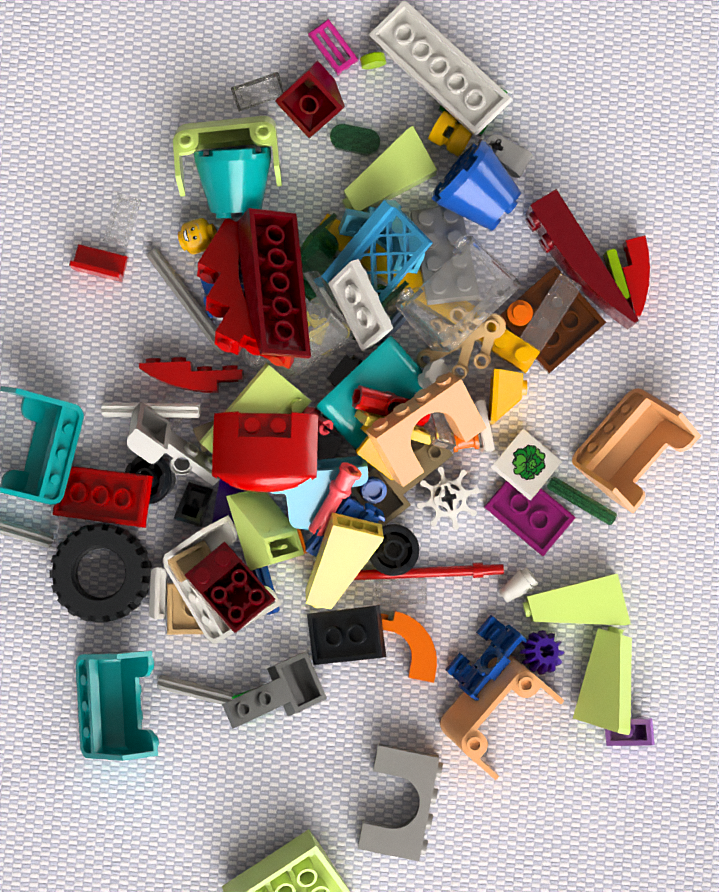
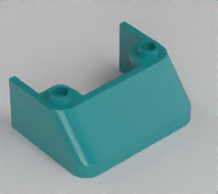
M1 386L0 391L23 397L21 413L26 419L36 422L24 471L15 469L7 471L1 480L0 493L55 505L63 499L84 420L83 410L73 403L18 388Z

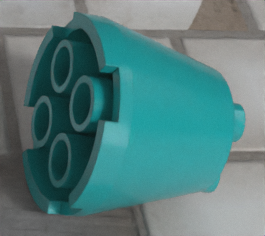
M251 147L209 150V155H204L203 150L194 151V163L210 212L216 213V218H231V213L239 212L243 215L248 208L262 209L271 162V147H261V152H256V148Z

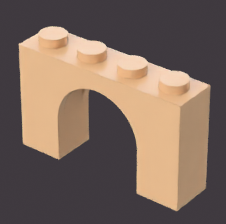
M451 372L439 376L436 382L425 389L419 390L413 398L406 403L396 406L393 412L384 418L376 420L366 430L392 479L403 487L424 473L411 448V434L421 418L430 413L442 412L454 435L464 442L469 441L486 429L464 383Z

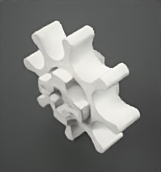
M439 467L437 471L440 475V482L437 485L431 486L425 480L420 482V486L427 488L431 496L427 502L418 503L417 508L421 509L425 506H430L435 510V518L430 522L432 527L437 525L440 517L447 516L452 520V528L457 530L459 525L456 517L459 512L466 511L471 516L477 515L476 510H472L467 506L466 499L471 494H478L480 489L475 488L468 491L462 487L461 480L466 475L465 470H461L459 477L451 481L445 477L444 468ZM450 485L457 487L458 491L451 488ZM444 486L450 495L455 496V499L451 502L452 510H450L447 502H442L441 500L445 496ZM440 488V493L438 496H435L436 490ZM460 500L462 501L460 507L457 509L456 505ZM438 506L444 508L446 512L441 511Z

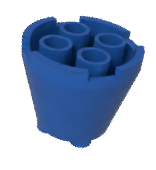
M480 139L477 142L478 146L473 143L449 168L450 171L443 179L444 183L439 182L431 194V199L438 205L492 231L500 223V217L504 212L509 214L518 204L516 200L521 195V192L491 147L484 140Z

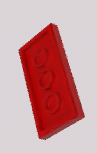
M71 466L64 497L59 503L54 505L52 515L146 528L153 476Z

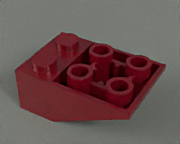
M225 541L184 575L190 586L235 634L276 600Z

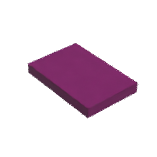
M508 481L503 483L484 506L487 511L542 557L576 518L542 488L529 500Z

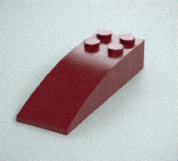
M555 189L532 203L526 212L527 218L525 221L532 232L536 231L541 238L539 244L546 254L548 252L551 254L567 277L604 313L627 330L633 327L639 321L638 317L558 190Z
M248 208L237 221L245 296L260 355L309 359L311 357L297 214Z

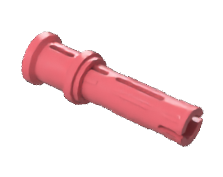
M347 462L341 463L339 467L340 472L336 479L332 480L329 484L330 492L308 527L313 534L318 529L317 536H323L332 512L335 513L342 500L350 496L352 492L351 487L355 480L360 479L362 475L356 466Z

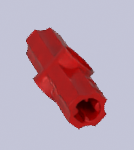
M359 385L354 390L352 396V407L386 417L393 412L396 406L406 403L410 399L397 396L390 391L383 392ZM392 402H395L394 407L391 410H388L389 405ZM431 413L421 418L416 425L424 426L428 423Z

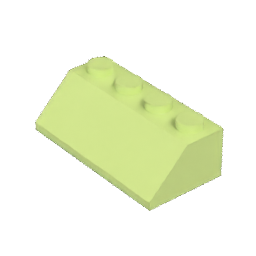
M266 363L225 412L302 413L311 400ZM214 425L199 441L212 454Z

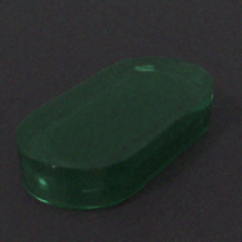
M338 124L330 133L331 144L337 150L370 156L375 154L380 147V137L372 129Z

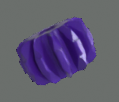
M546 630L530 633L527 642H521L525 649L520 650L519 653L525 655L526 658L522 661V664L529 663V670L531 672L537 670L539 675L546 674V672H554L556 670L555 666H559L562 663L558 656L565 653L558 648L562 641L555 642V634H547Z

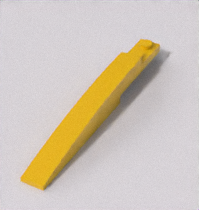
M327 213L313 235L341 253L353 237L340 235L338 227L341 221ZM376 243V253H385L386 250ZM387 255L376 256L377 271H387ZM364 256L360 263L364 269L371 272L370 256ZM419 270L417 274L407 273L394 288L436 317L468 331H472L478 328V326L465 321L461 323L452 322L449 317L452 309L460 306L467 312L482 317L487 315L467 301L427 306L421 271ZM377 274L379 279L388 284V274ZM460 311L454 312L457 319L462 318ZM490 322L488 324L489 329L495 331L496 325ZM507 329L501 337L494 339L491 352L524 374H526L540 351ZM484 337L476 340V342L482 345Z

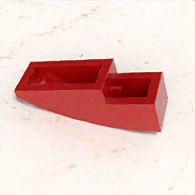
M646 235L625 240L622 244L628 266L622 268L630 294L627 302L638 318L641 316L646 302L650 278L649 249Z

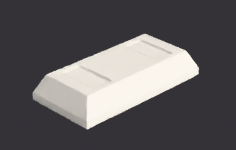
M155 567L151 570L149 616L153 619H165L167 571L165 567Z

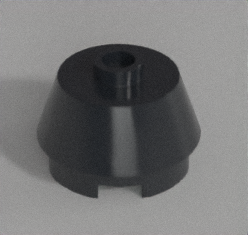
M137 456L125 469V473L153 476L149 504L161 501L175 486L176 474L171 470L170 463L162 456L154 464Z
M385 525L382 527L383 541L370 557V562L379 572L385 575L398 576L405 574L414 567L418 560V540L411 530L402 525Z

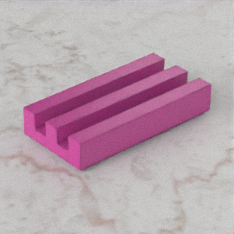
M329 19L308 33L309 38L338 76L342 71L350 68L353 63L358 62L356 55ZM325 28H328L350 58L349 60H345L325 33ZM318 33L342 65H337L332 56L329 54V52L326 50V48L323 46V44L316 36Z

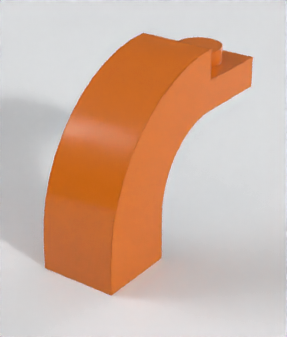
M395 611L393 621L388 620V614L381 613L383 630L401 635L409 644L411 663L408 678L434 683L437 656L433 641L425 628L414 618L402 612Z

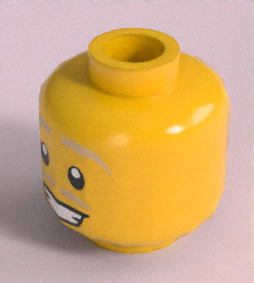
M205 218L195 219L182 224L181 231L178 232V240L184 251L187 250L190 254H198L207 249L217 230L213 223L209 224Z

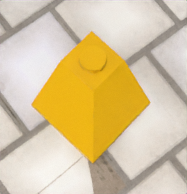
M494 369L492 371L488 412L490 425L496 423L522 399V395L527 394V380H523V373L502 369Z

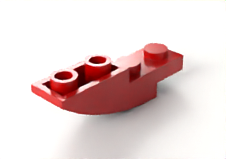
M173 357L171 362H161L160 358H147L145 363H139V369L164 384L193 392L219 393V383L244 382V371L238 369L237 365L222 366V370H212V366L197 367V371H193V364L191 361H186V357Z

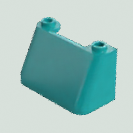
M390 336L318 403L316 409L320 411L323 417L332 421L333 427L356 451L368 435L360 429L363 424L354 417L357 409L352 407L354 390L361 385L383 392L390 391L397 396L411 399L419 390L423 389L418 383V376L423 371L402 346ZM392 402L389 405L388 410H391L394 407L395 402Z

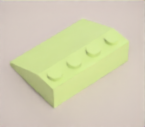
M309 829L222 886L223 892H351Z

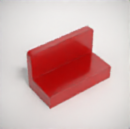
M78 244L74 261H70L69 266L75 271L122 282L129 258L124 255Z

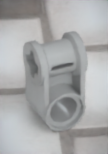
M498 134L489 136L486 140L491 149L494 144L498 146L495 155L509 175L520 178L533 157L532 153Z

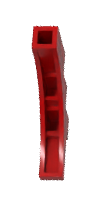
M225 218L198 261L197 276L206 283L214 284L206 298V310L217 318H223L215 331V345L227 353L231 352L238 355L241 349L245 348L252 355L258 356L260 352L254 336L247 301L243 295L239 280L240 247L238 225L236 221ZM260 355L270 360L274 365L283 366L287 369H290L294 362V357Z

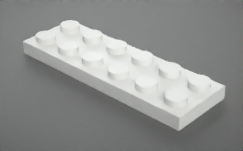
M405 0L369 34V38L474 136H477L512 101L505 91Z

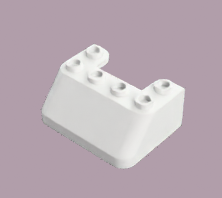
M229 515L199 530L163 557V564L205 637L212 643H219L234 634V632L203 601L187 580L183 582L177 580L167 560L202 541L206 542L211 552L224 541L230 546L237 540L238 534ZM265 586L276 600L245 626L282 605L271 588Z

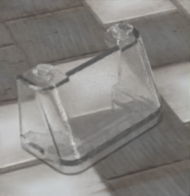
M464 235L457 239L453 244L455 248L452 253L454 255L421 287L413 289L408 287L403 290L398 296L399 300L394 304L432 351L450 352L458 347L521 284L473 236Z

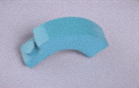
M369 206L367 212L346 208L338 227L339 234L354 237L377 208ZM398 217L392 222V234L403 233V222ZM403 236L392 237L393 252H403ZM409 236V252L417 251L423 244L417 236ZM380 237L376 243L387 252L386 237ZM425 253L408 273L417 274ZM393 255V270L400 271L404 266V255Z

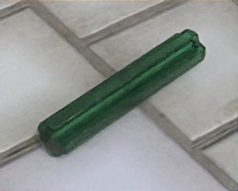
M557 477L550 479L547 485L550 491L608 525H612L616 520L617 513Z

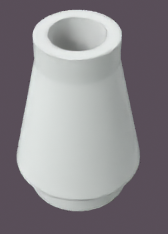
M526 567L523 570L519 569L499 592L508 603L517 597L535 590L534 587L539 583L532 572Z

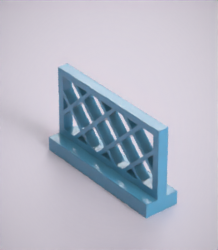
M383 200L321 277L329 283L349 262L357 259L360 261L364 256H370L371 272H367V274H371V285L377 294L381 292L379 300L382 304L433 242L401 210L402 206L396 200ZM396 217L403 222V233L392 234V222ZM403 236V252H393L392 237ZM409 236H417L423 244L417 251L409 252ZM380 237H386L387 252L376 253V241ZM387 255V271H377L376 256ZM393 255H404V266L400 271H393ZM377 274H388V285L383 290H377Z

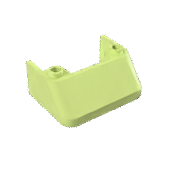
M256 116L188 123L178 127L173 138L175 177L180 197L185 196L182 155H190L194 151L250 144H255L259 147L272 146L277 187L282 186L275 121L269 116Z

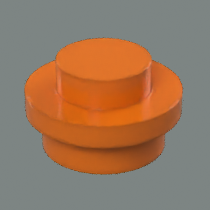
M517 300L508 307L507 316L512 324L524 326L532 319L533 309L528 302Z

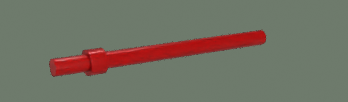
M477 562L467 566L412 568L405 574L398 576H389L379 572L377 569L360 570L354 580L450 576L483 578V575L504 574V565H483V562Z

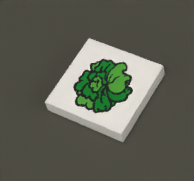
M522 429L491 468L531 500L562 461L527 431Z

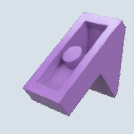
M644 716L631 718L629 735L605 729L606 746L655 745L652 718Z

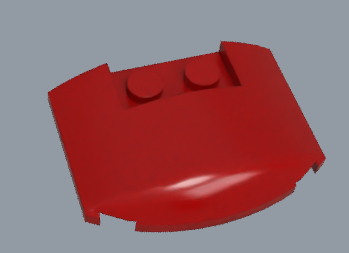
M239 411L214 413L212 476L217 479L218 476L232 487L252 492L290 490L299 487L298 485L310 478L311 481L317 478L318 415L291 412V414L239 413Z

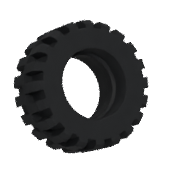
M110 524L85 525L77 531H72L67 535L66 540L60 542L57 546L58 551L56 555L52 556L51 563H53L52 570H49L50 578L53 580L51 587L53 593H56L58 596L57 601L61 606H65L68 609L67 612L71 615L78 616L81 620L87 622L104 623L129 615L130 612L139 607L140 602L143 598H146L149 591L148 586L152 564L148 559L146 548L128 530ZM99 548L115 552L125 566V579L122 586L116 593L108 597H95L88 594L81 587L78 580L77 572L81 559L88 552Z

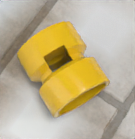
M444 110L435 123L428 140L438 146L446 145L448 152L459 157L473 134L461 123H458L457 119ZM449 127H452L455 130L448 139L445 137V134Z

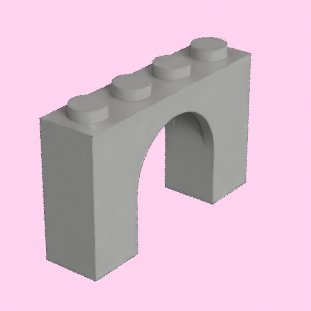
M378 743L373 771L402 777L411 782L418 792L419 804L415 814L408 821L399 825H387L363 820L358 849L419 861L420 855L426 854L428 840L424 839L426 829H431L433 814L429 813L431 803H436L438 788H434L436 778H441L443 763L439 762V755Z

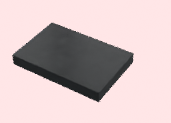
M380 605L307 614L313 665L386 657Z

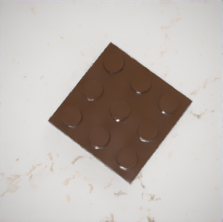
M556 266L517 299L528 302L533 309V316L528 324L524 326L512 324L507 316L508 308L500 314L506 322V328L511 333L540 351L535 360L548 374L607 323Z

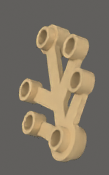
M460 306L452 309L449 314L451 321L454 323L465 321L478 326V328L472 331L445 323L441 318H433L427 326L430 333H443L456 339L436 349L427 347L421 350L417 355L418 365L423 369L427 365L423 361V356H428L431 363L462 348L458 363L452 368V374L462 380L469 373L468 364L475 341L484 337L481 351L474 357V365L479 369L486 368L491 362L490 353L494 339L501 337L506 330V322L501 315L489 313L482 317L467 312ZM455 311H460V312H461V314H462V318H461V319H457V318L455 317V315H454V312H455ZM433 322H437L440 325L439 330L433 328ZM490 322L496 325L495 331L489 329L488 324ZM480 356L484 357L486 364H481L478 358ZM457 367H460L464 370V375H459L457 373Z

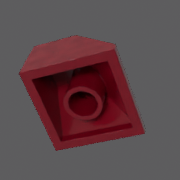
M318 60L275 100L309 139L345 107L335 79Z

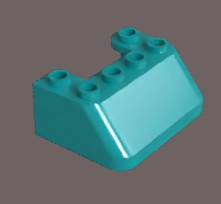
M152 651L81 654L77 657L76 683L80 749L85 758L125 761L158 756L159 739L151 729H142L143 712L141 710L140 698L142 689L139 677L150 676L154 669Z

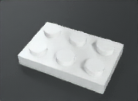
M359 259L349 262L328 285L361 351L372 348L393 329V326Z

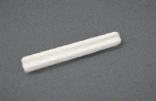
M103 403L101 414L105 417H131L133 410L139 403ZM144 403L163 418H199L201 414V407L197 403Z

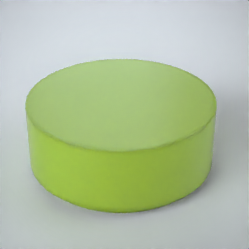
M372 52L363 55L360 58L362 69L368 70L384 66L386 64L385 54L383 52Z

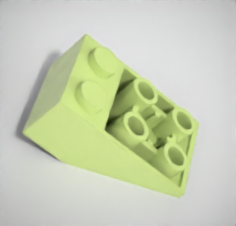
M245 491L226 496L250 571L304 555L297 529L290 524L289 519L267 492Z

